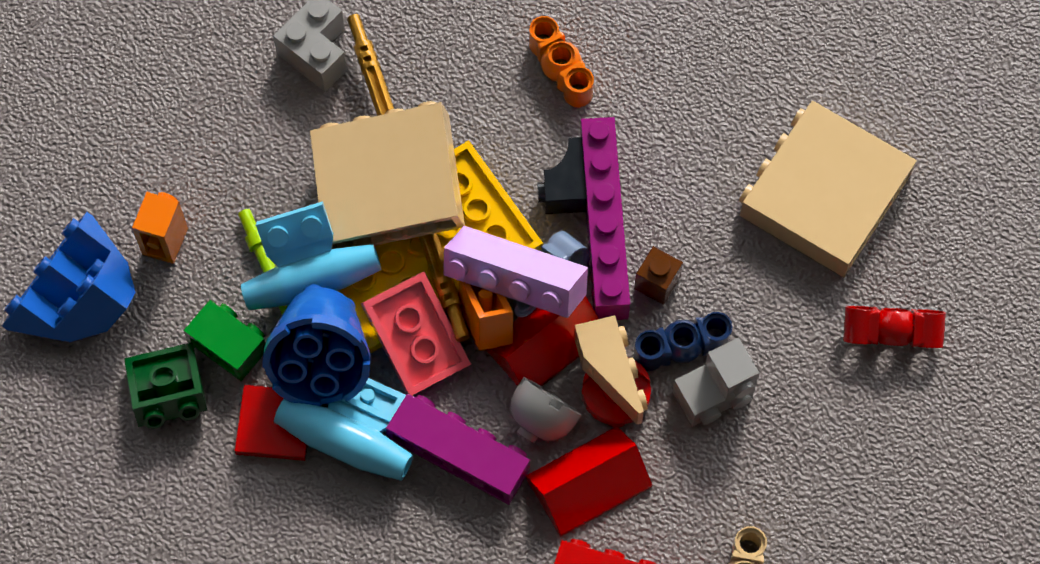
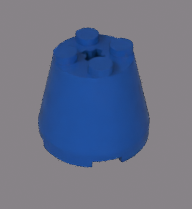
M316 284L307 286L303 292L292 299L268 337L264 347L262 365L266 375L273 384L272 389L278 395L291 403L321 406V404L333 403L343 399L347 402L363 389L370 372V350L353 300L336 290L322 288Z

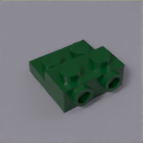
M192 342L124 358L132 408L138 427L146 426L147 428L156 429L164 425L167 420L179 417L183 420H193L199 416L200 412L208 411Z

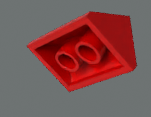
M586 296L568 318L536 307L528 316L519 317L513 322V344L485 350L517 386L523 377L543 386L579 357L573 338L574 325L598 320L599 318Z
M618 427L607 431L526 475L528 483L560 537L652 487V482L637 445Z

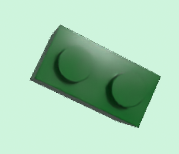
M209 300L183 330L187 342H192L194 348L242 381L263 356L265 347L263 337L265 335L254 324L248 323L245 325L236 319L238 315L226 304L222 303L218 306L212 300Z

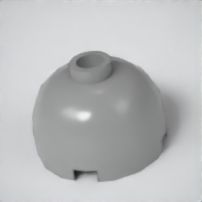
M523 377L513 394L510 406L512 418L520 425L517 432L533 443L538 438L550 442L557 441L566 436L576 425L582 414L553 393L550 394L542 389V386Z

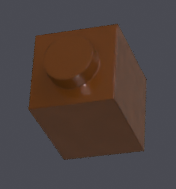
M653 246L636 273L634 289L664 305L681 277L683 262Z

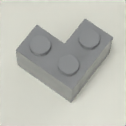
M309 0L273 35L277 55L324 92L347 71L345 52L333 43L345 30L342 10L330 0Z
M738 337L708 352L705 365L675 379L672 392L692 427L701 422L703 425H707L717 420L721 416V412L731 407L737 410L747 405L752 400L751 397H753L760 372Z

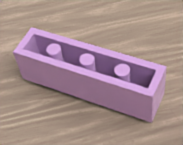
M463 226L444 247L445 276L566 318L571 315L587 294L588 267L467 226Z

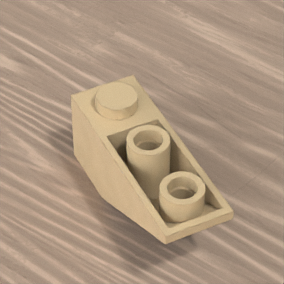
M615 315L574 325L573 338L582 369L636 424H641L643 413L645 410H648L643 389L637 391L634 381L635 378H638L635 360L633 357L628 358L625 347L629 343L625 327H618Z

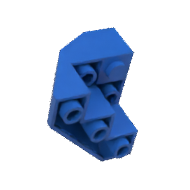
M86 212L79 221L73 218L61 233L65 238L50 259L46 256L43 257L33 270V273L37 275L21 297L16 294L4 309L8 316L2 324L3 328L8 331L73 342L107 332L126 311L136 293L128 262L90 213Z

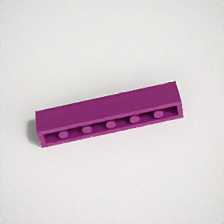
M615 117L581 119L580 137H582L587 196L586 221L590 251L593 309L599 319L615 315L616 320H628L630 294Z

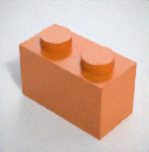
M146 192L132 230L142 255L174 264L188 227L180 202L174 196L164 192H159L158 195Z
M459 281V298L463 304L460 309L479 351L513 344V310L506 297Z

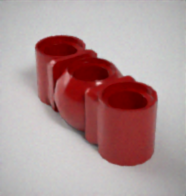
M846 306L843 341L853 344L878 345L879 342L880 344L890 346H906L910 344L912 347L943 348L946 312L928 309H911L910 311L901 308H882L879 310L877 307Z

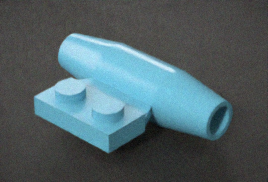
M322 201L256 222L266 256L276 267L242 283L241 291L249 311L287 306L296 295L303 292L309 285L316 284L322 288L336 291L342 290L380 271L381 264L374 244L331 249L334 233Z
M368 378L363 389L347 402L343 399L328 403V408L309 404L291 403L283 399L275 414L274 423L306 445L357 469L402 481L413 460L411 453L382 434L386 431L387 425L406 395Z

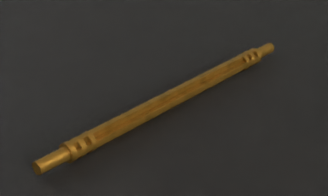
M353 14L347 18L355 41L353 48L357 55L358 63L361 66L360 69L364 75L377 116L383 115L388 110L394 109L381 72L380 63L377 60V54L374 51L373 43L367 38L360 15ZM437 233L420 236L419 240L444 312L448 314L456 341H465L470 336L460 309L463 304L458 296L459 293L455 287L454 278L444 275V252Z

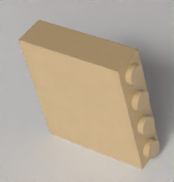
M812 100L806 110L800 108L791 123V126L794 128L790 134L786 135L783 133L774 147V151L777 153L771 161L765 159L756 175L759 179L754 187L749 184L743 191L739 202L742 203L740 216L842 277H845L912 175L917 160Z
M423 102L418 107L411 109H391L383 115L374 117L358 116L351 122L342 124L326 123L319 129L310 130L318 202L323 201L334 233L331 249L366 244L377 246L459 229L465 226L450 118L442 102Z

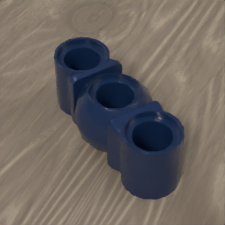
M712 312L706 315L705 318H695L694 323L689 320H676L668 325L665 330L661 327L656 331H644L636 339L633 354L634 360L640 363L646 371H654L661 365L669 366L671 360L677 363H689L701 353L702 356H705L708 352L728 343L733 328L732 321L724 313ZM710 328H718L724 333V335L721 337L711 336L707 330ZM678 337H685L690 340L691 344L680 346L674 340ZM645 346H652L658 350V353L649 356L644 354L641 349Z

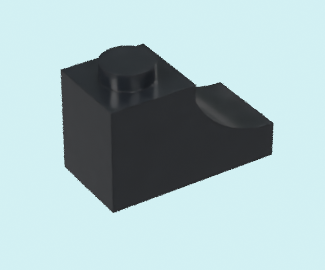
M582 137L568 138V148L564 158L554 168L544 170L543 182H537L538 203L545 202V214L586 212L587 196Z

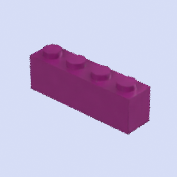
M407 393L386 427L387 438L510 505L530 471V459L527 458V454L514 445L506 447L497 442V438L485 429L479 428L475 430L467 426L466 421L453 412H448L447 414L435 408L436 405L428 398L418 395L416 398Z

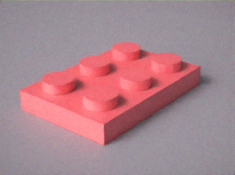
M421 272L361 303L406 394L414 395L471 365L461 343L456 341L452 326L425 272Z

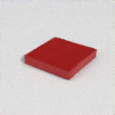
M244 385L235 454L306 461L308 445L274 423L275 414L284 398L278 395L272 387Z

